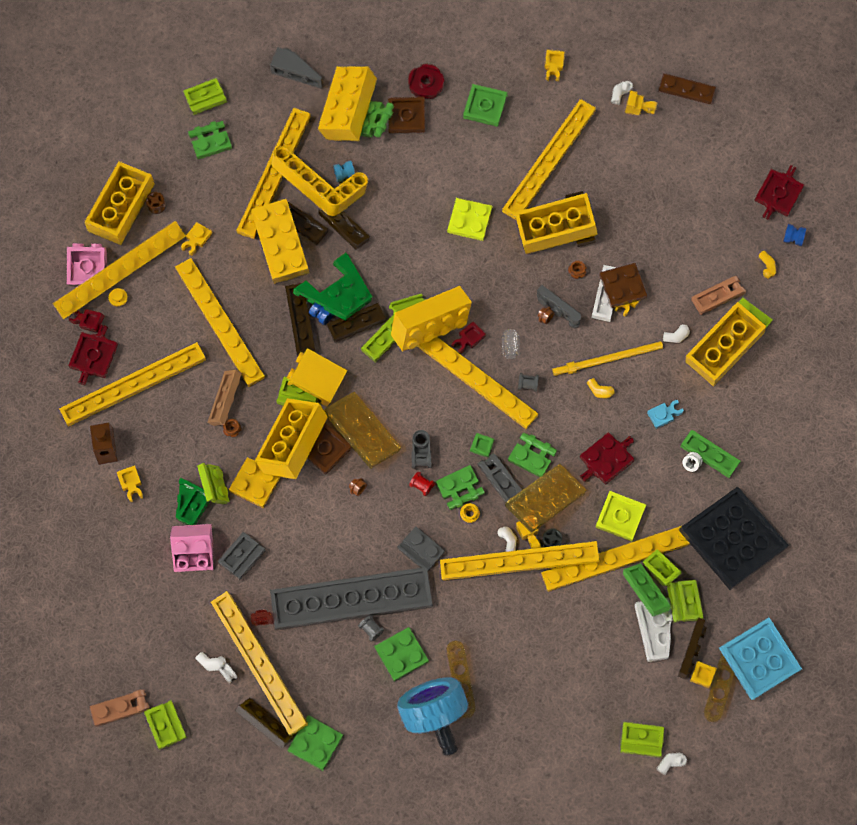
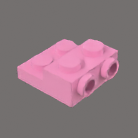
M74 243L72 247H67L68 285H80L107 267V248L102 247V244H91V247H84V244Z

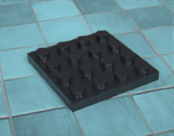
M738 486L679 529L680 533L729 590H732L789 546Z

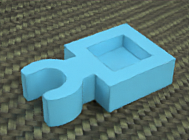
M678 400L673 401L669 407L663 403L647 411L656 429L672 422V415L679 416L683 413V408L680 410L674 409V406L679 404Z

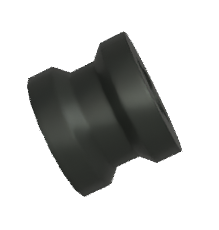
M550 528L544 532L542 539L544 547L561 545L562 534L559 530Z

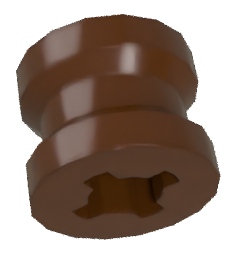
M152 192L146 197V204L151 213L160 214L165 210L166 203L161 193Z

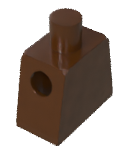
M110 423L91 425L93 452L98 465L118 462L112 425ZM102 451H108L107 454H101Z

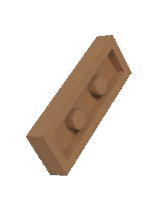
M238 370L224 371L207 422L210 425H225L231 404L234 401L236 389L240 383L242 373Z

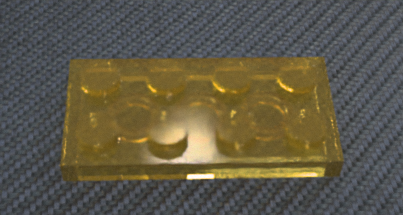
M355 391L324 409L328 419L370 469L401 450V446Z
M558 464L509 499L505 506L532 533L582 497L587 490L561 464Z

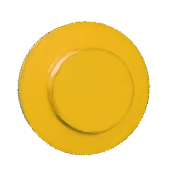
M117 288L110 292L109 301L113 306L120 307L127 302L128 296L123 289Z

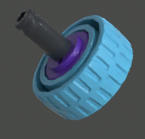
M451 677L438 678L422 683L402 695L398 700L397 708L405 728L412 733H424L434 730L443 755L448 756L457 752L458 747L455 745V739L449 724L459 719L468 708V702L460 682Z

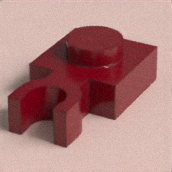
M85 309L84 314L77 310L74 312L77 317L74 319L69 318V321L73 324H79L81 329L98 333L105 316L100 312Z
M471 322L459 332L461 339L453 341L451 346L454 348L456 345H461L462 347L458 349V353L461 354L467 345L473 348L486 337V334L474 322Z

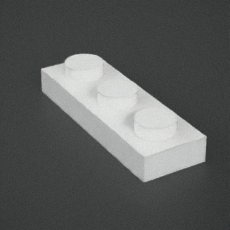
M603 265L602 272L616 267ZM600 279L592 318L610 322L613 308L609 305Z

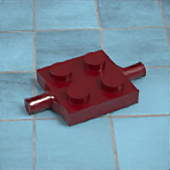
M790 165L786 173H780L773 169L770 170L754 200L766 207L762 215L763 218L766 217L769 220L773 211L788 217L805 185L792 177L797 170L795 166Z
M100 325L97 334L81 332L68 365L70 369L82 373L78 381L81 385H86L89 375L105 378L118 343L104 337L108 329L105 325Z
M608 432L580 455V459L586 464L588 470L580 475L583 482H586L591 476H595L606 485L634 462V457L626 448L634 443L633 438L628 436L620 442Z

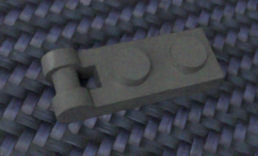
M541 285L537 290L538 301L544 306L548 305L558 317L562 316L568 320L571 328L579 327L580 313Z
M493 453L488 456L487 460H482L477 465L509 507L524 497V493L498 457ZM492 465L496 467L493 470L489 469V467Z

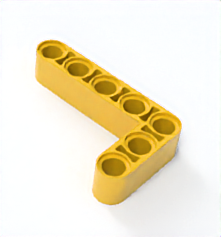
M278 146L274 149L271 162L273 168L329 216H337L365 194L368 177L364 173L353 174L334 189L288 148Z

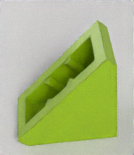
M658 549L643 561V564L663 586H667L681 574V571Z

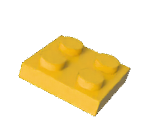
M247 457L230 486L229 492L264 508L280 477L264 474L258 464Z

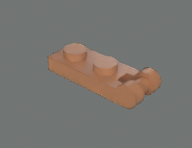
M734 276L693 296L691 300L700 315L736 297L744 295L746 290L743 286H740L738 277Z
M138 690L131 694L90 706L95 726L97 727L149 710V704L145 701V690ZM137 700L138 705L133 707L131 701Z

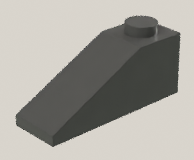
M277 48L270 64L272 74L322 89V77L304 60L288 48Z

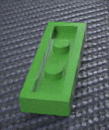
M693 430L689 432L680 446L689 453H698L704 463L728 478L731 477L740 464V460Z
M641 563L623 570L624 577L652 617L670 611L671 605Z

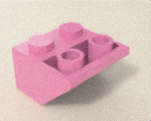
M211 524L172 526L170 541L174 572L213 570V535Z

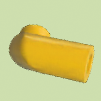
M762 251L759 254V258L766 264L767 268L763 270V275L769 279L776 274L775 260L766 251Z
M595 378L587 381V385L595 397L610 398L614 395L613 387L599 386Z

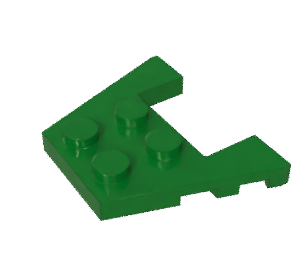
M345 252L335 259L333 263L344 275L322 292L316 290L307 280L294 288L293 291L298 297L301 295L307 298L308 302L323 306L324 310L343 320L348 319L372 301L371 293L349 255Z

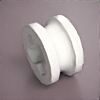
M696 452L688 453L683 459L684 468L691 472L696 471L702 464V458ZM690 459H691V460L694 459V460L696 461V463H695L694 465H693V463L690 464L689 460H690Z
M227 663L223 669H219L229 684L233 678H237V675Z

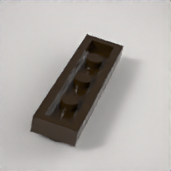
M301 283L285 286L297 357L300 352L304 353L307 348L316 353L307 300L301 295L298 297L293 293L294 288Z

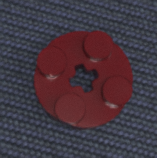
M422 64L421 67L412 69L408 76L410 92L416 97H424V99L436 98L444 87V77L440 69L432 64ZM426 79H429V82H430V83H429V84H423V82H421V81H425Z

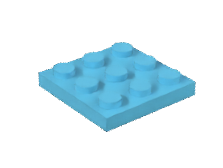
M770 618L765 619L719 648L751 700L802 669Z

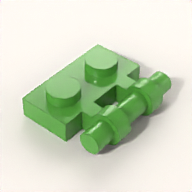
M370 101L360 136L372 137L374 133L376 137H381L387 128L388 118H391L393 114L392 109L394 105L387 103L385 107L382 102Z
M223 121L210 122V125L204 127L197 126L194 127V130L188 131L190 138L198 137V140L192 141L197 160L232 149L227 132L219 133L218 129L225 128ZM213 131L214 135L203 137V134Z
M523 432L520 439L525 441L526 444L522 446L517 443L508 461L542 478L551 463V460L545 458L547 453L555 456L557 449L551 447V444L548 442L543 443L536 439V436ZM531 446L540 449V454L530 450Z
M470 465L435 481L443 499L449 497L453 499L447 503L449 510L455 507L460 508L464 503L470 500L475 501L479 499V496L485 494L482 487L478 489L473 488L479 481ZM467 489V494L461 497L458 496L457 493Z

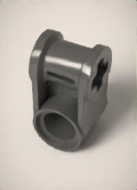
M418 430L412 437V468L416 466H428V468H431L429 434L424 430ZM418 438H424L426 439V442L424 444H418L416 440Z

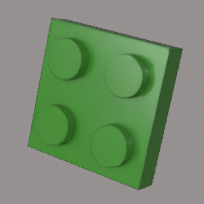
M472 84L463 118L498 127L506 102L507 92Z
M409 627L374 646L394 682L429 662Z
M308 715L305 719L308 725L298 731L288 748V752L323 771L340 743L343 734Z

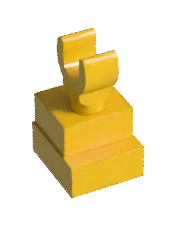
M630 91L625 113L639 115L641 109H643L647 113L655 114L657 102H643L644 96L637 95L635 91Z
M533 516L516 522V530L522 540L528 539L531 549L540 548L541 546L535 536L538 534V528Z

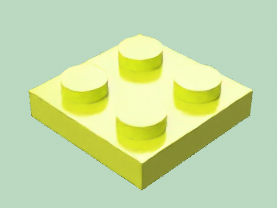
M456 198L447 233L483 241L492 206Z
M609 491L595 528L633 541L646 504Z

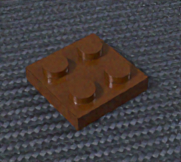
M424 97L388 98V103L394 105L392 109L393 114L391 118H388L389 133H425Z
M636 263L599 273L611 308L647 299V293Z
M325 423L307 459L326 475L352 449V445Z

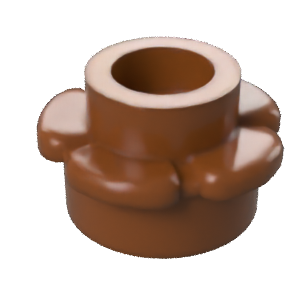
M574 261L568 268V272L575 279L586 275V265L581 261Z
M543 307L539 311L540 323L548 324L554 317L555 312L551 310V307Z
M229 419L223 425V433L226 436L236 437L242 429L241 424L235 419Z
M363 478L354 479L349 485L351 494L360 496L366 489L367 484Z

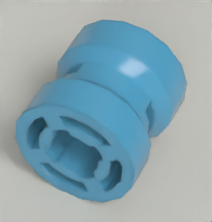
M351 160L343 165H333L338 183L355 174Z

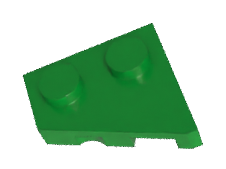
M180 477L176 519L185 525H196L210 501L207 502L203 488Z

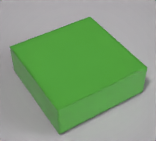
M476 433L470 452L488 458L494 439Z

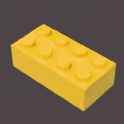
M336 67L318 126V130L326 140L359 141L377 81L376 76L369 67Z
M118 161L84 222L88 232L121 245L144 205L146 197L155 185L152 175Z
M587 193L515 212L526 254L598 235Z
M287 199L251 209L273 283L309 274Z
M457 286L395 312L391 336L402 352L407 349H414L421 343L430 342L435 337L444 336L454 329L464 327L467 324L472 302L461 286Z
M737 302L686 355L685 362L714 387L765 333L766 325Z
M287 398L255 459V462L264 474L297 479L328 418L320 403Z

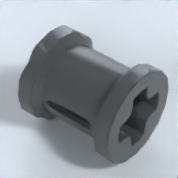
M520 373L518 389H533L537 392L539 375L528 376Z
M372 615L367 616L358 625L360 629H363L368 634L371 642L384 632L383 627L380 628L374 622Z

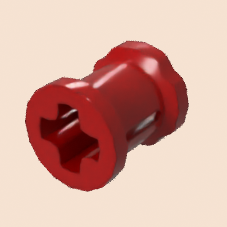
M418 471L411 479L409 486L417 488L423 492L424 496H427L434 487L435 482L433 480L429 481Z

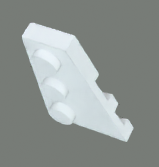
M636 602L635 610L647 661L667 659L669 657L671 637V606L670 611L652 617L642 602Z

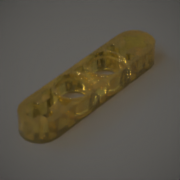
M452 641L447 646L451 678L457 679L460 684H465L469 688L465 696L466 698L471 697V699H467L468 707H472V709L469 710L468 714L464 713L461 717L471 718L475 713L476 706L465 649L461 642ZM453 646L461 649L458 651L459 659L463 658V660L451 662V660H455L454 652H450ZM456 665H462L465 668V672L462 675L454 673L453 669Z
M722 653L704 708V717L709 722L720 720L735 674L731 667L721 665V663L726 664L727 661ZM721 670L729 672L730 678L728 680H722L719 677ZM715 689L723 690L724 697L722 699L714 697L713 691ZM710 700L715 703H722V706L717 705L716 712L719 714L715 715L714 718L710 717L711 714L708 712L714 705V703H710Z

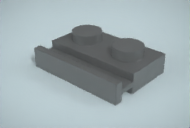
M417 527L397 546V549L418 567H427V572L445 554L444 549Z
M243 532L218 560V563L241 580L266 550Z

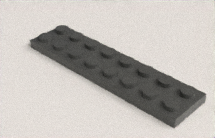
M427 567L270 590L275 630L433 607Z

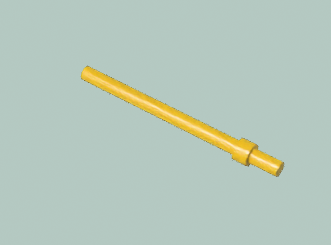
M660 341L577 363L574 361L569 362L565 366L553 368L552 373L554 376L564 373H576L580 369L663 349V344Z

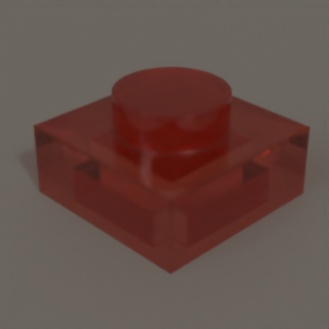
M257 610L255 613H251L252 625L273 624L271 612Z

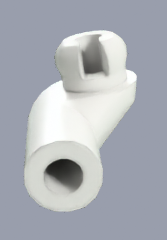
M624 81L616 85L613 89L611 102L620 104L621 96L632 89V83Z
M682 324L674 333L664 332L663 341L681 343L688 337L690 333L689 327Z
M509 527L499 528L498 536L507 541L506 552L516 551V535Z
M201 652L196 657V660L208 671H217L226 664V659L222 656L210 659L204 652Z
M669 753L664 757L657 770L665 775L670 767L684 766L687 758L682 753Z

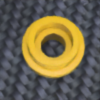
M465 504L460 510L462 520L467 523H473L479 518V508L474 504ZM467 511H472L474 513L473 516H467Z

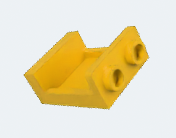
M307 348L304 353L300 352L295 361L298 365L296 369L291 368L287 376L290 379L287 385H295L322 400L320 404L327 407L347 370Z

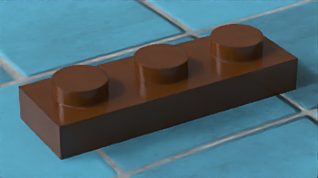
M663 73L658 91L711 105L716 87Z

